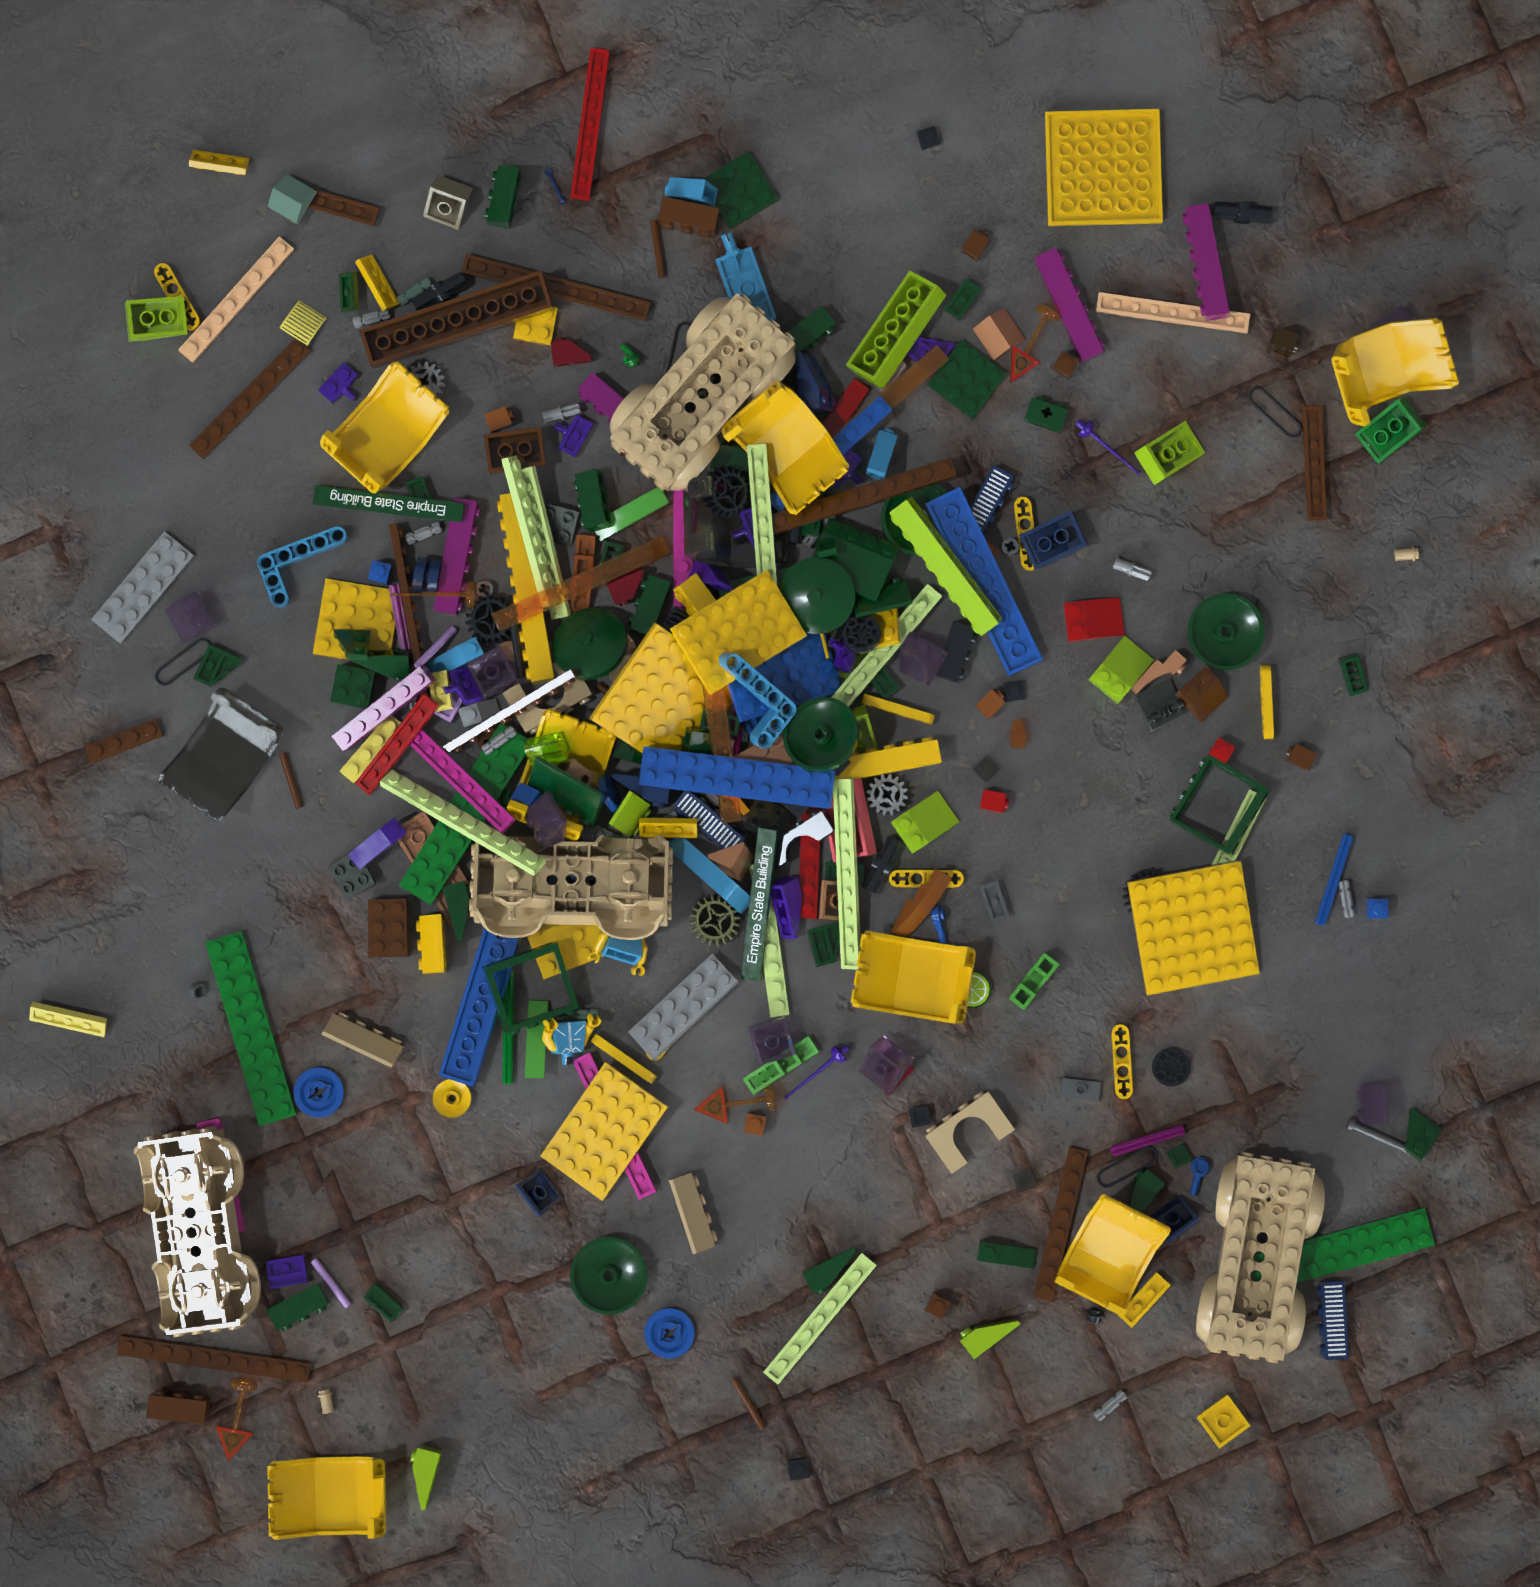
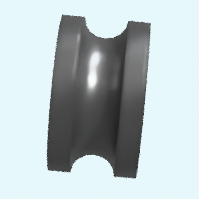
M481 581L476 587L477 594L486 599L484 592L480 593L481 586L485 584L486 587L490 586L488 594L491 597L494 592L492 584L488 581Z

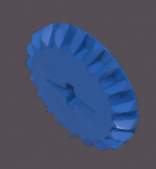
M318 1067L311 1068L299 1076L295 1083L293 1094L296 1105L303 1113L311 1117L321 1118L331 1115L339 1108L343 1100L344 1091L341 1080L334 1072ZM316 1087H318L319 1089H324L328 1087L322 1093L323 1097L320 1098L319 1096H313L312 1098H309L316 1092Z
M666 1308L655 1312L648 1319L645 1325L644 1337L648 1348L655 1355L672 1359L680 1357L689 1350L694 1340V1327L690 1318L684 1312L678 1309ZM678 1326L673 1332V1338L665 1337L663 1340H660L666 1334V1328L671 1330Z

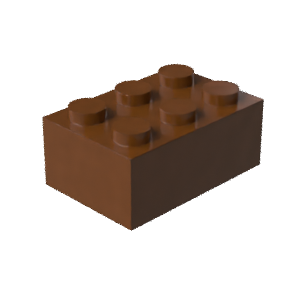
M663 197L658 222L664 230L673 231L674 228L681 230L680 232L683 234L691 235L693 232L698 233L699 237L710 239L711 236L715 237L720 215L719 208Z
M541 427L484 434L490 475L505 473L501 459L517 456L521 469L535 466L536 469L547 468Z
M368 899V957H409L408 899Z
M157 1389V1391L148 1396L146 1418L204 1425L209 1421L211 1398H206V1394L195 1393L193 1396H187L188 1392L176 1391V1393L169 1394L168 1390Z

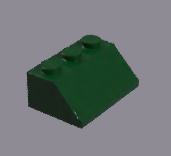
M498 166L497 171H493L492 182H494L493 190H489L488 201H491L490 207L486 208L484 219H487V224L490 226L511 228L521 178V171L518 166Z
M901 577L890 579V583L884 584L876 602L856 594L853 609L854 616L857 618L911 605L912 600L906 580H901Z

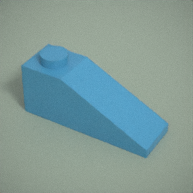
M474 637L427 662V668L431 673L447 670L449 674L450 670L461 668L484 657L485 654L477 638Z

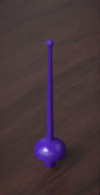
M1079 419L1075 423L1081 429L1078 433L1079 436L1086 437L1091 435L1134 470L1137 475L1140 474V471H1137L1093 432L1094 424L1091 420L1085 423Z
M845 1044L839 1049L834 1045L831 1049L832 1058L787 1096H784V1099L787 1100L790 1095L833 1061L845 1062L847 1059L844 1055L850 1051L848 1046Z

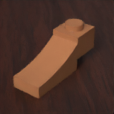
M1175 650L1163 664L1156 660L1134 684L1131 690L1137 694L1145 685L1160 676L1169 673L1172 676L1175 673L1180 674L1186 667L1184 664L1186 659Z

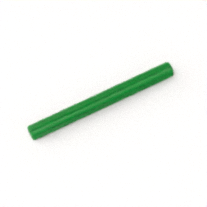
M511 970L503 996V1006L510 1025L513 1024L514 1009L513 970ZM503 1031L502 1083L512 1084L513 1035Z

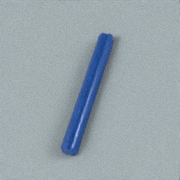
M1344 834L1315 921L1318 925H1326L1353 841L1352 835Z

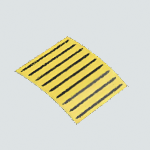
M298 301L279 328L308 346L327 318L303 302Z

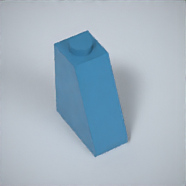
M669 178V183L665 186L666 197L714 207L718 189L707 180Z
M885 428L883 431L879 430L866 476L877 480L885 478L898 435H894L895 431Z

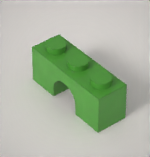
M1043 953L1008 999L1022 1010H1025L1042 985L1060 964L1046 953Z

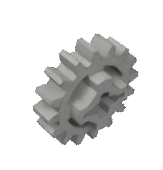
M418 362L417 368L411 366V373L420 381L427 379L429 384L426 386L434 394H443L440 387H445V384L441 382L445 377L439 376L442 372L440 369L435 371V364L429 367L428 362H425L424 366ZM426 370L424 374H416L419 371ZM433 375L437 378V385L432 382Z
M882 774L881 780L875 777V784H869L872 790H867L866 792L871 795V797L867 798V801H872L870 808L876 807V813L882 810L883 816H885L887 811H889L890 815H893V810L900 812L899 806H905L902 800L908 799L903 794L908 791L907 789H902L904 782L898 783L899 777H896L894 780L891 779V774H889L888 778H885ZM890 782L895 785L892 787H886L883 783ZM877 787L880 793L879 797L875 799L874 791ZM882 788L887 792H892L890 795L891 800L882 798L884 795ZM899 791L900 799L897 803L894 798L895 793ZM889 803L891 807L885 808L880 806V804Z

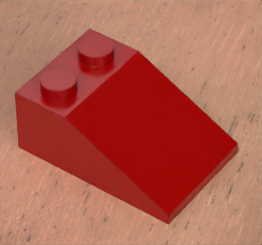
M1120 597L1083 600L1063 604L1067 643L1125 635Z

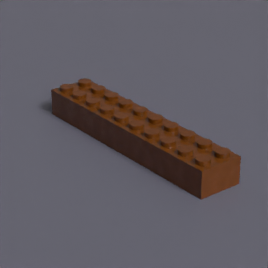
M540 270L360 329L359 331L370 366L375 369L555 310L544 273Z

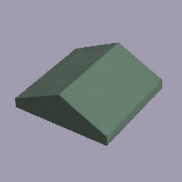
M286 174L273 187L267 207L299 224L317 191Z

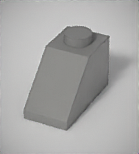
M496 699L458 709L465 729L481 724L500 712Z

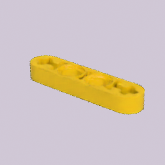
M165 263L158 264L154 269V275L167 297L184 296V300L187 302L185 313L189 312L192 319L196 318L194 321L195 325L191 326L188 324L187 329L190 331L196 330L200 326L201 321L171 268ZM159 269H168L166 275L169 279L171 277L173 279L165 282V278L162 275H158L160 273ZM170 284H176L178 290L176 293L170 294L167 291V287Z
M1019 497L1014 503L1020 563L1024 570L1033 571V564L1032 567L1024 564V561H1027V554L1023 555L1022 553L1026 552V549L1022 546L1019 536L1034 528L1032 505L1027 497ZM1021 500L1028 504L1025 507V514L1029 513L1030 516L1018 517V514H1022L1021 508L1017 507ZM1023 519H1027L1030 522V528L1027 530H1023L1019 526L1020 521Z
M1260 665L1263 739L1266 740L1274 738L1271 666Z
M866 694L863 695L861 701L863 705L933 725L935 718L933 714Z
M895 870L889 875V882L893 887L919 888L921 883L927 886L934 870ZM939 870L943 873H948L947 875L953 877L954 873L957 874V877H960V881H957L956 885L953 884V881H950L946 888H956L962 885L964 877L961 872L957 870ZM896 873H899L900 877H906L905 873H909V885H905L906 881H900L899 884H896L892 877H895ZM918 873L922 876L920 884L912 883L911 876Z
M1118 1024L1111 1031L1115 1093L1120 1099H1128L1133 1093L1129 1030L1125 1025ZM1119 1027H1121L1122 1031L1126 1032L1125 1035H1122V1041L1126 1040L1127 1044L1120 1043L1115 1045V1041H1119V1036L1115 1035V1031H1118ZM1121 1046L1127 1050V1054L1123 1058L1116 1055L1117 1048ZM1120 1066H1125L1128 1069V1074L1125 1077H1120L1117 1073V1069ZM1129 1078V1083L1125 1082V1087L1129 1088V1092L1126 1093V1096H1123L1122 1093H1119V1089H1122V1082L1118 1083L1117 1080Z
M598 1034L594 1035L591 1040L593 1044L650 1084L654 1082L657 1077L655 1074Z

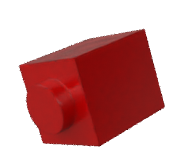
M1219 737L1207 755H1211L1226 763L1235 747Z
M984 789L979 809L1003 813V809L1007 810L1009 799L1006 798L1005 793Z

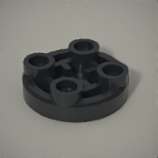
M868 616L849 618L843 628V641L852 652L865 654L873 651L881 640V630L876 619Z
M1163 1049L1156 1054L1152 1061V1073L1155 1079L1162 1085L1178 1086L1184 1083L1190 1074V1061L1187 1055L1179 1049Z

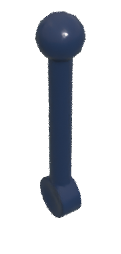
M545 169L544 173L549 177L559 197V203L565 204L566 198L562 196L556 185L551 169Z

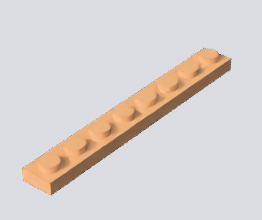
M279 236L178 350L194 363L294 251V248Z
M1101 292L1098 293L1096 312L1246 334L1248 333L1250 319L1249 313L1229 311L1228 318L1205 321V316H1201L1200 306Z

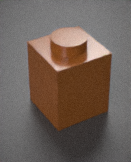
M505 406L484 414L491 434L512 427L511 421L515 420L511 409L506 410Z
M991 689L975 707L989 720L1005 704L1003 700L1005 697L1000 691Z
M747 1113L744 1132L763 1136L766 1116Z

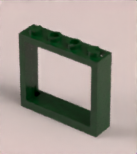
M1208 755L1207 758L1204 757L1202 762H1200V770L1197 775L1193 774L1188 790L1182 792L1179 798L1181 802L1178 807L1172 809L1169 816L1171 817L1170 822L1231 857L1270 790L1229 765ZM1212 765L1258 791L1225 846L1180 821Z
M555 941L482 966L505 1033L510 1035L521 1032V1028L526 1026L528 1029L534 1028L539 1025L538 1022L547 1020L550 1022L551 1018L556 1020L557 1015L564 1014V1016L575 1013L574 1009L579 1008L558 943ZM553 952L570 1004L510 1025L493 973Z

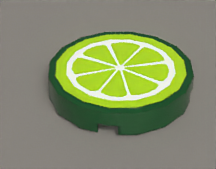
M973 971L967 1008L971 1009L984 1005L991 995L990 981L979 971Z

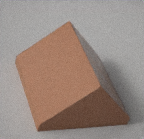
M1005 308L989 315L973 328V331L993 361L1011 350L1013 346H1017L1025 341V338Z
M744 842L708 854V858L726 875L738 881L743 880L754 860L753 854Z
M822 880L819 919L839 921L837 881Z

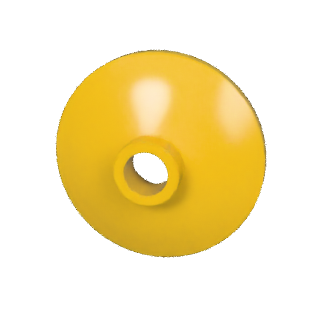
M450 1079L441 1082L433 1093L434 1107L445 1117L455 1118L461 1116L468 1110L471 1103V1093L465 1084ZM450 1095L456 1096L454 1102L449 1101Z

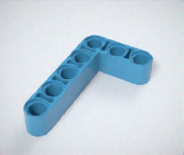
M333 527L259 556L257 565L271 602L276 607L285 608L290 602L289 594L279 569L345 544L348 539L346 531L342 527ZM337 531L343 532V538L340 541L334 540L333 537ZM324 538L325 545L321 548L316 547L317 539ZM306 545L307 552L302 555L299 554V546ZM285 551L289 552V559L281 561L280 554ZM266 558L271 559V566L263 568L262 561ZM272 576L278 577V583L275 586L269 585V579ZM284 594L285 601L281 604L276 603V596Z
M728 651L723 652L719 657L720 666L770 708L750 734V742L753 745L764 749L769 748L795 715L796 705L739 655ZM732 657L733 662L731 665H728V660ZM746 669V675L742 677V671ZM757 681H760V686L756 689L755 684ZM773 692V699L769 701V695ZM787 704V709L783 712V706ZM775 719V725L771 728V722ZM761 735H763L764 739L761 743H759V738Z
M671 838L669 847H673V854L742 915L749 907L750 896L685 838Z

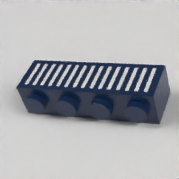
M993 465L970 506L984 537L987 533L984 531L987 524L991 525L996 517L993 514L996 507L1000 509L1005 501V498H1003L1005 491L1010 492L1015 483L1012 481L1013 475Z
M684 791L673 805L679 815L686 818H697V829L703 831L708 840L718 844L720 850L742 843L749 836L746 831L699 792Z
M1343 1280L1319 1281V1286H1316L1317 1298L1320 1297V1305H1317L1318 1317H1321V1325H1318L1319 1336H1322L1323 1343L1319 1345L1320 1356H1323L1325 1360L1349 1359L1345 1282Z

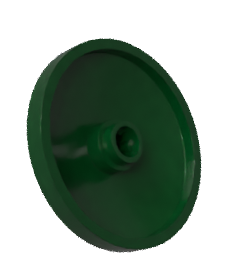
M933 484L886 499L881 510V527L886 539L890 543L900 546V552L910 556H918L914 551L913 544L904 538L903 531L892 522L889 513L912 496L938 531L925 503L948 492L940 485Z
M811 557L797 562L785 573L779 587L781 594L806 633L823 634L839 628L850 617L855 606L856 590L850 574L842 565L828 558Z
M1230 593L1216 594L1202 601L1193 611L1187 628L1188 642L1195 656L1205 665L1218 670H1234L1248 664L1260 651L1265 635L1264 622L1258 609L1246 598Z
M585 608L572 613L558 626L552 640L553 656L560 669L564 673L571 669H576L579 676L575 679L593 680L609 674L621 663L628 648V635L623 623L614 613L602 608Z
M830 697L813 698L796 708L795 715L784 728V747L788 756L800 768L818 773L831 771L843 765L854 753L860 736L859 724L854 713L842 701Z
M617 1237L594 1239L579 1250L572 1262L570 1270L571 1287L577 1299L591 1311L607 1315L624 1312L637 1303L647 1284L645 1260L638 1249L624 1239Z

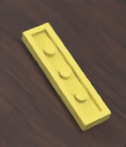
M391 716L376 728L342 767L340 772L355 784L401 722L394 716Z
M32 1002L30 1006V1021L104 1037L106 1034L107 1018Z

